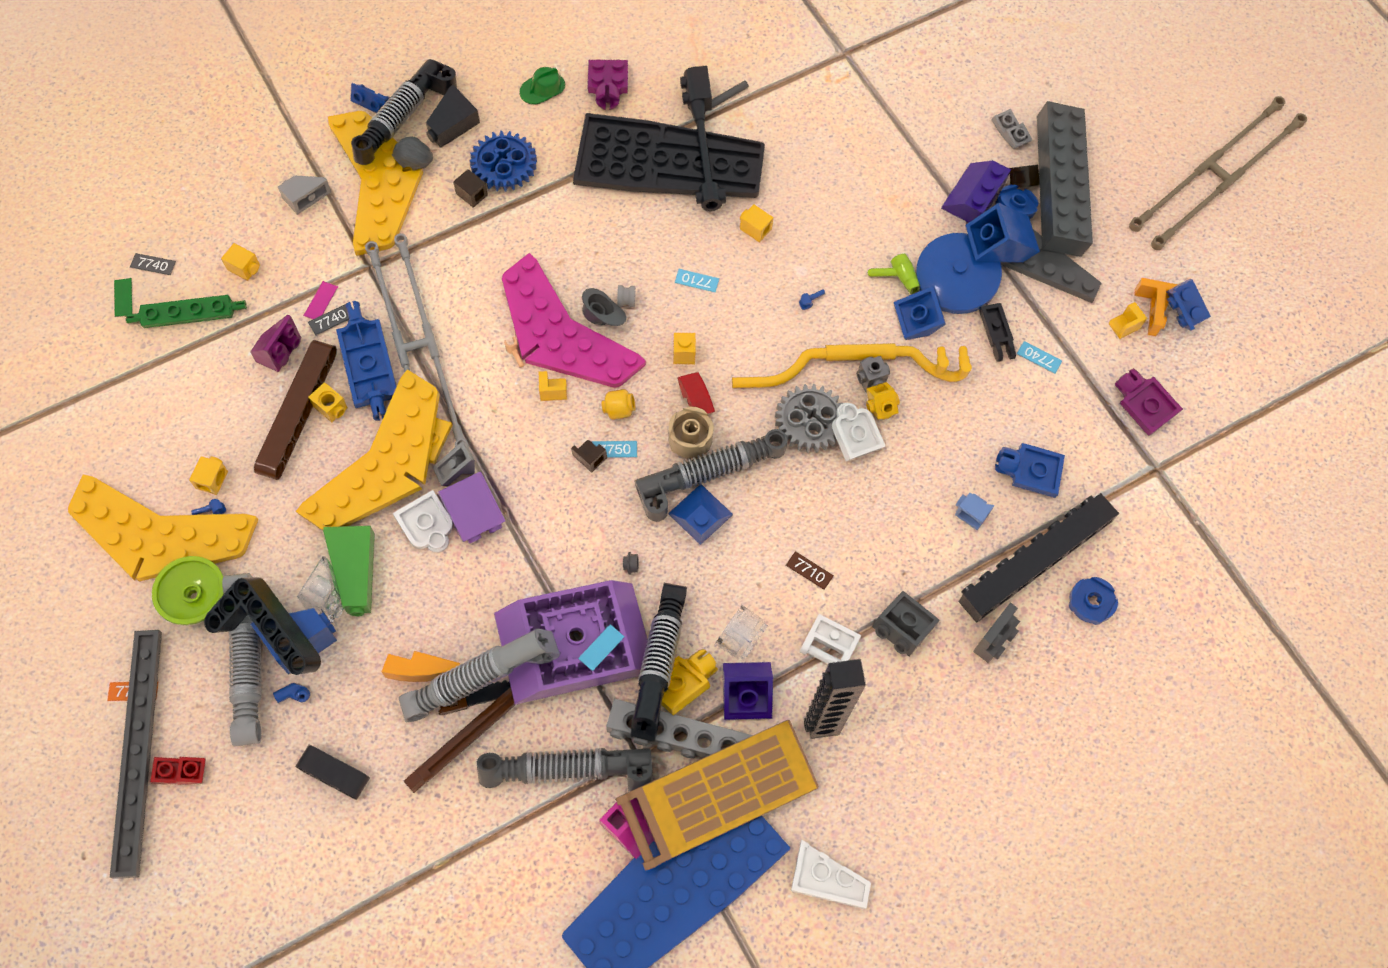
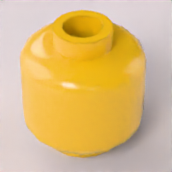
M626 389L607 392L605 400L601 402L603 413H607L612 420L630 417L632 411L636 409L634 396Z

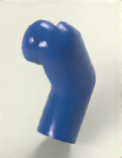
M291 683L273 692L277 703L288 698L298 702H305L310 697V691L307 687Z

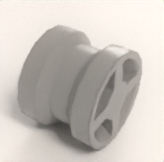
M618 285L617 305L619 307L623 305L635 307V286L625 288L623 285Z

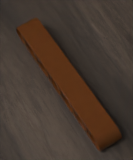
M313 340L310 343L255 461V474L275 480L281 478L313 408L308 397L325 382L336 357V346Z

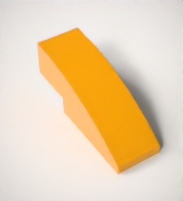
M414 651L411 660L388 654L381 672L388 679L407 682H428L438 675H442L452 668L459 666L460 663Z

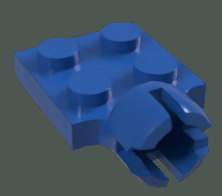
M1021 443L1019 450L1003 447L999 451L996 462L999 464H995V470L998 473L1010 476L1013 480L1012 486L1056 498L1059 493L1065 455Z

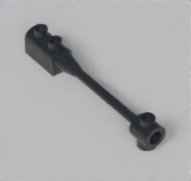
M706 65L686 69L684 76L680 77L681 89H686V92H682L683 105L688 104V108L697 125L704 183L699 187V191L695 192L696 204H701L702 209L705 211H715L721 208L722 204H726L725 187H720L718 183L712 180L704 124L706 118L705 111H712V95L708 67Z

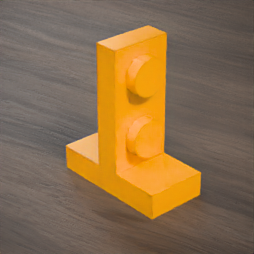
M1141 278L1135 287L1134 296L1151 299L1148 335L1157 336L1159 331L1165 328L1167 317L1164 316V311L1167 309V298H1169L1167 291L1178 284Z

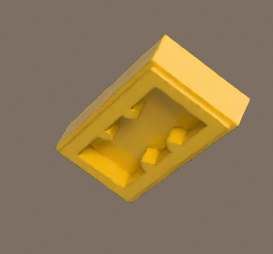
M436 418L429 463H436L452 428L451 422Z

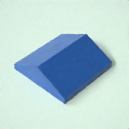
M934 286L893 302L905 340L930 336L946 325Z

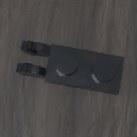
M1002 304L981 306L979 313L990 345L993 347L996 361L1000 362L1003 360L1002 345H1006L1008 358L1010 360L1015 359L1014 339Z

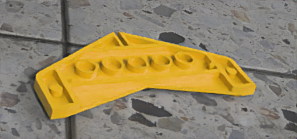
M365 111L328 116L332 133L339 141L361 178L353 237L356 256L367 254L365 245L370 241L377 243L379 251L390 249L395 245L394 238L400 233L423 175L422 168L413 171L410 167L403 168L394 159L392 153L395 144L398 142L393 137L388 142H384L374 153L375 159L372 163L360 165L354 161L351 141L354 137L362 135L367 130L368 123L372 119Z
M407 369L398 382L370 450L302 502L295 512L323 531V527L349 526L422 490L421 486L407 478V476L410 475L422 484H426L440 398L436 387Z
M85 474L82 475L68 506V513L134 581L137 579L139 582L156 578L165 566L182 557H203L214 564L242 557L248 548L259 520L256 516L249 514L160 516L97 478Z

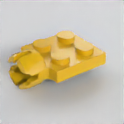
M705 649L698 650L688 659H683L680 656L675 658L670 685L663 695L661 704L673 716L710 688V683L707 679L713 676L718 671V668L716 667V661L710 653L703 657L707 653Z

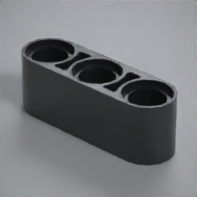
M312 745L307 746L295 766L304 773L355 800L358 799L370 779L363 772Z

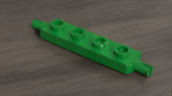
M229 295L145 304L140 305L139 313L126 314L125 319L127 324L140 322L143 328L226 319L233 317L234 310L247 309V303L245 300L233 302Z

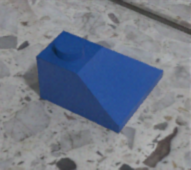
M701 484L669 512V516L701 545L732 517L733 513Z

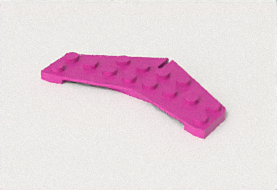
M530 253L503 273V287L522 360L525 359V363L613 388L622 386L646 365V360L638 353L572 320L538 261Z

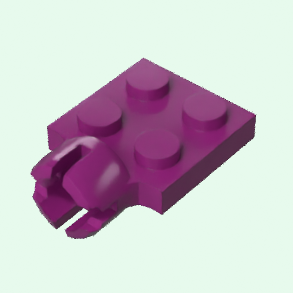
M588 60V93L596 95V104L601 109L606 110V103H610V110L616 108L619 104L620 94L628 93V60Z
M1134 368L1130 369L1129 373L1122 375L1115 383V386L1124 396L1120 405L1148 436L1183 410L1154 376L1151 379H1145Z

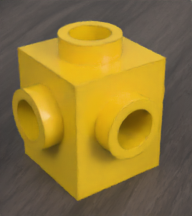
M885 382L866 388L868 401H866L867 410L878 420L889 419L892 415L899 413L897 406L900 404L899 396L891 385Z

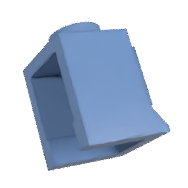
M969 493L967 496L963 494L956 503L958 509L955 515L978 530L992 511L994 505L986 504L985 500L974 493Z

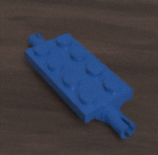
M352 301L354 309L351 306V302H348L346 304L349 316L348 324L344 328L336 329L353 403L355 408L370 405L373 419L380 421L379 412L382 419L386 413L383 401L391 400L397 387L379 319L369 321L362 317L358 301Z

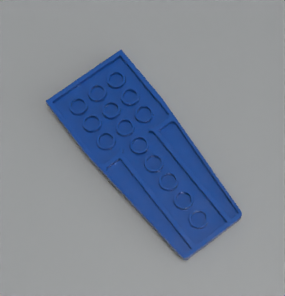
M761 815L646 871L642 864L644 860L642 855H640L637 859L633 858L563 932L562 938L586 968H649L733 903L791 848ZM653 841L649 848L653 857H656L660 853L655 841Z

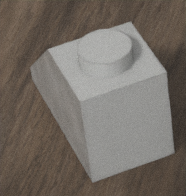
M295 175L278 186L283 200L297 215L331 193L325 177Z

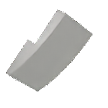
M1011 109L997 114L991 119L1002 137L1014 149L1032 141L1024 123H1018Z

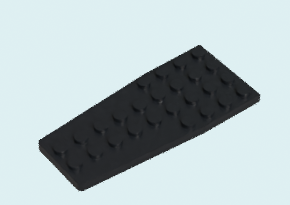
M591 113L585 114L573 185L631 192L695 195V192L699 191V187L704 183L696 129L642 119ZM706 131L713 182L718 183L720 187H725L727 197H758L765 144L760 141Z

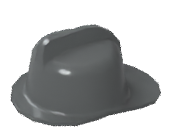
M589 288L583 292L582 300L584 304L582 312L589 322L611 326H620L626 322L625 312L603 291Z

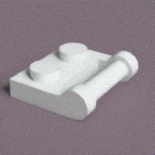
M818 614L800 649V653L804 655L809 654L827 664L847 661L850 659L861 635ZM813 640L843 654L842 659L840 660L811 645Z

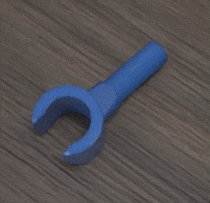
M822 289L811 295L808 293L802 294L801 300H799L801 309L807 310L813 306L812 300L824 295L825 290Z
M212 499L209 505L191 510L192 515L212 511L213 514H224L226 508L220 500Z

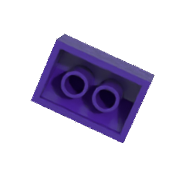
M994 160L970 163L941 209L968 223L990 209L1006 184L1011 169Z

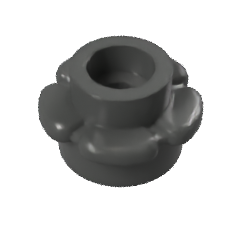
M628 552V555L623 557V570H627L628 574L631 575L633 572H638L639 558L638 554Z

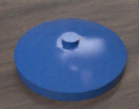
M950 233L934 239L924 248L917 262L916 276L920 285V291L934 286L942 311L953 314H966L979 310L981 306H986L994 298L1000 286L1002 268L1000 262L976 261L968 234Z

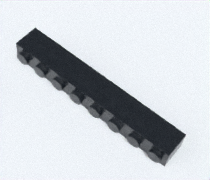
M1102 493L1094 498L1092 495L1086 498L1081 503V508L1078 510L1073 508L1064 516L1065 520L1062 522L1057 520L1047 528L1049 530L1044 535L1039 533L1031 540V545L1028 547L1021 546L1013 553L1015 555L1010 560L1008 558L1003 559L996 565L998 569L992 573L987 571L979 578V583L975 586L971 583L961 591L963 595L958 602L976 623L1114 521L1119 512Z

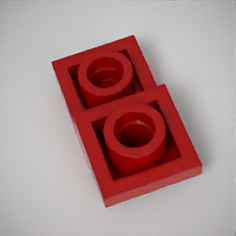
M699 372L677 377L683 399L687 398L689 407H698L707 414L715 412L711 397Z
M154 757L150 782L151 784L176 785L202 784L206 758Z

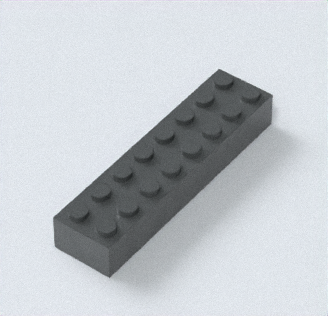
M1047 101L1037 115L1042 250L1082 257L1093 244L1085 109Z

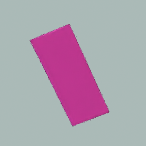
M322 281L303 316L315 319L323 315L338 286Z

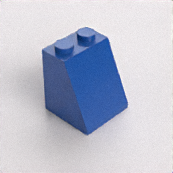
M997 203L965 225L975 260L978 262H1024L1040 252L1029 216L1000 203Z
M314 608L289 613L318 653L337 641L333 635L336 630L323 612L318 614ZM252 622V627L259 635L265 646L268 648L274 659L287 672V674H290L291 672L281 661L279 656L273 650L271 645L262 635V633L254 624V622Z

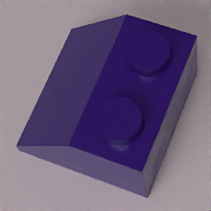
M771 662L723 663L724 720L772 719L773 673Z

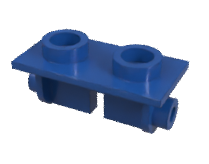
M351 83L350 101L375 113L390 98L379 93L376 94L375 91L365 87L363 84L356 85Z

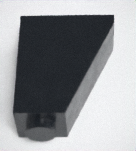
M454 84L450 86L426 121L428 129L426 134L432 143L436 142L440 148L480 123L478 110Z

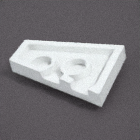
M801 840L791 891L866 909L871 882L847 867H843L823 852H819L807 842Z

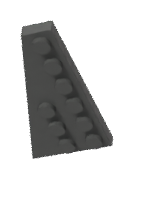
M1035 230L1033 231L1040 250L1039 253L1024 262H1000L1004 267L1090 303H1093L1101 285L1099 280L1067 255L1042 250V236Z

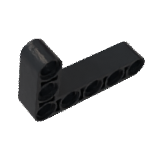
M260 577L237 579L205 616L204 625L206 630L210 633H219L235 630L244 618L249 615L281 661L294 675L316 672L321 666V657L267 583Z

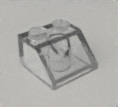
M322 556L297 595V598L306 610L314 608L318 614L323 612L328 620L333 623L335 618L340 617L344 608L333 567L329 560Z

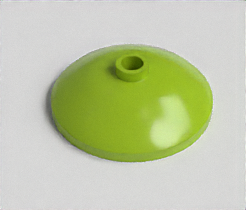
M187 556L176 559L165 566L157 575L152 587L153 605L165 620L173 624L193 625L204 621L207 613L224 595L222 585L224 576L220 569L206 558ZM197 593V596L191 599V595Z

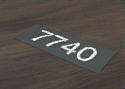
M135 253L130 268L171 275L176 261Z
M346 304L309 321L308 324L314 334L318 335L349 320Z

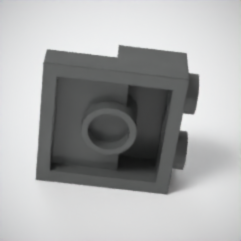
M902 591L881 613L872 627L875 629L877 636L882 639L887 638L892 642L898 653L906 654L910 657L940 620Z
M1011 602L973 651L987 663L993 657L998 660L1006 649L1002 646L1006 640L1011 642L1019 632L1016 627L1020 621L1013 615L1018 608Z

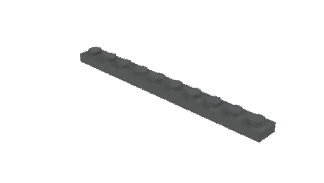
M160 630L134 631L110 878L112 879L138 878L140 874L162 637Z

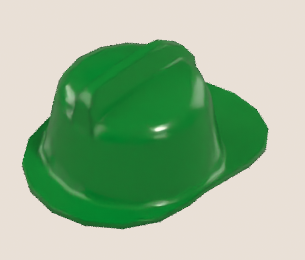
M540 67L535 71L532 78L526 80L521 85L519 94L525 103L540 104L562 93L565 89V81L558 74L556 68Z

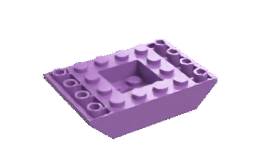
M609 580L524 598L494 613L501 646L535 629H543L553 632L560 656L551 662L543 664L525 662L513 669V672L508 677L515 705L639 677L648 639L632 583ZM611 624L625 637L592 671L578 658ZM572 631H579L582 633L583 638L580 641H573L569 634Z

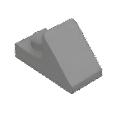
M462 441L435 464L433 469L441 486H448L462 473L474 474L475 460L466 442Z

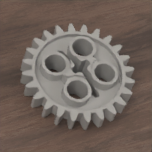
M804 384L803 390L796 386L794 393L788 390L787 397H781V403L777 404L778 411L775 413V418H777L775 426H780L778 429L787 435V440H791L790 447L798 444V451L802 447H806L807 453H809L810 448H814L815 452L818 453L820 446L825 451L828 448V444L835 446L836 437L832 429V423L837 418V408L843 403H837L839 396L831 397L832 390L825 393L824 386L820 390H816L815 384H813L811 389H808L807 385ZM809 402L813 406H806L803 403ZM827 414L831 418H824L822 415ZM797 418L800 422H793L791 419ZM810 430H815V431H817L819 434L814 435V434H811L809 431H810Z

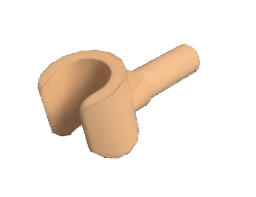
M512 337L514 342L512 345H508L506 340H504L506 351L513 354L520 368L523 367L524 363L518 352L517 339Z

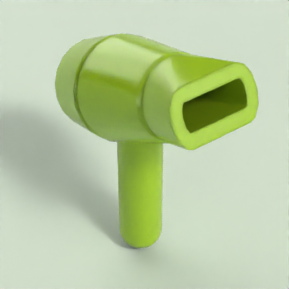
M905 253L898 254L891 260L893 268H871L867 272L870 277L898 276L910 294L917 293L920 290L914 267Z

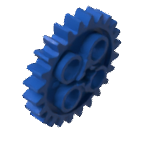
M500 131L499 136L492 132V138L485 135V142L478 140L479 146H473L474 152L470 153L472 172L487 183L488 189L495 186L496 191L503 187L504 191L507 192L509 186L515 190L516 184L523 187L522 181L529 182V176H534L533 170L537 169V156L535 148H532V143H527L526 137L520 139L519 133L513 137L511 131L507 135Z

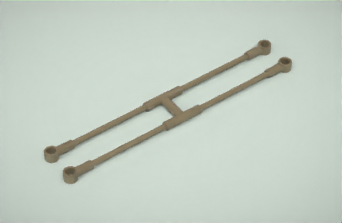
M1281 96L1275 97L1271 105L1263 111V114L1222 149L1213 153L1150 210L1145 211L1140 217H1134L1129 224L1130 229L1134 232L1140 231L1144 223L1153 216L1154 212L1196 176H1200L1208 168L1211 169L1224 181L1216 187V190L1174 227L1169 228L1161 236H1155L1151 246L1155 250H1161L1166 241L1182 225L1219 193H1223L1244 175L1250 166L1287 134H1291L1295 129L1303 127L1307 121V116L1298 113L1292 123L1278 137L1243 167L1238 168L1230 175L1216 161L1265 117H1269L1273 112L1283 108L1286 102L1285 99Z

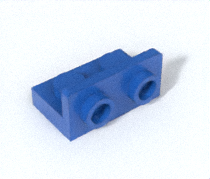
M1188 279L1167 291L1169 295L1167 301L1173 310L1176 309L1179 315L1176 319L1182 328L1185 327L1192 331L1195 329V325L1211 317L1193 279Z

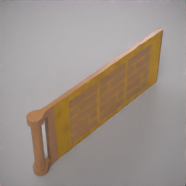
M785 720L615 798L618 806L621 805L644 860L642 864L646 871L818 789L819 786L790 720ZM637 798L660 853L656 857H653L630 803V800Z

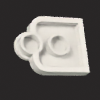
M843 403L837 408V418L832 423V429L846 461L886 447L870 411L864 408L857 409L852 403Z
M433 490L393 513L413 547L417 549L428 548L435 553L442 552L447 548L449 544L447 535L451 533L453 523Z

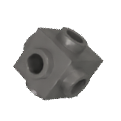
M881 356L875 358L868 357L860 362L856 374L865 393L867 392L866 388L885 383L888 380L890 369L888 364L883 362Z

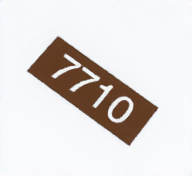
M796 551L786 564L787 567L825 590L834 575Z

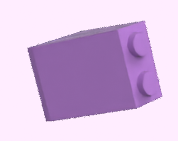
M481 471L436 492L462 542L468 541L469 544L482 538L481 533L487 530L493 533L501 529V523L505 522Z

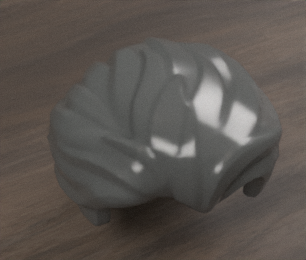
M413 136L401 139L395 144L392 156L401 167H410L413 171L426 168L433 160V154L429 147Z

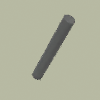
M744 80L713 98L712 108L749 87L747 81Z

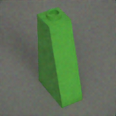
M323 527L343 608L351 616H363L364 613H371L375 533L372 527Z

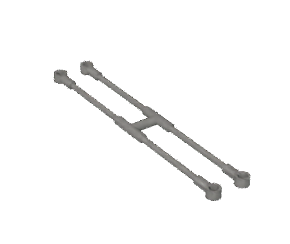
M400 233L395 236L394 241L400 250L402 260L407 268L422 319L425 338L405 344L401 332L398 330L381 272L378 245L374 241L367 242L365 249L371 258L373 268L376 270L392 326V335L401 367L404 368V371L407 369L410 371L407 352L428 346L453 424L452 429L456 440L455 447L462 441H465L469 448V444L464 439L461 426L456 418L439 361V351L431 325L427 320L412 270L407 237Z

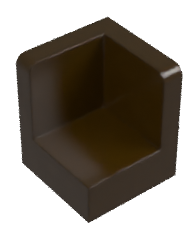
M1038 164L1009 168L1011 169L1010 185H1017L1018 188L1039 185Z
M466 170L453 181L456 194L473 208L488 196L486 183L470 170Z
M587 440L579 448L575 445L571 448L572 455L591 473L608 458L606 449L600 444L595 446L590 440Z

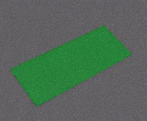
M132 278L114 280L115 317L132 314Z

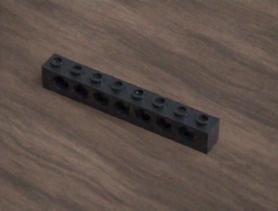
M861 659L828 663L825 672L822 673V679L819 680L820 685L817 686L814 699L811 700L809 711L806 712V718H804L805 731L810 732L811 739L840 735L866 686Z

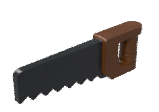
M506 680L502 683L497 681L495 684H489L483 687V689H479L469 696L461 698V700L457 701L458 705L451 707L450 705L440 706V710H438L439 715L466 710L470 706L494 701L511 687L510 682Z

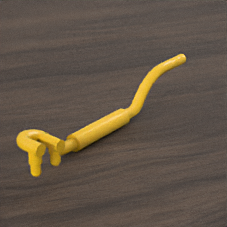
M895 343L825 345V348L805 350L791 367L780 374L766 377H732V388H764L784 384L798 375L811 359L857 361L868 357L875 358L881 356L882 360H895L896 357L908 356L932 376L948 382H958L965 379L970 373L972 366L966 346H960L958 349L959 370L949 371L946 370L949 366V360L946 356V349L943 346L937 348V364H934L919 349L913 346H896Z

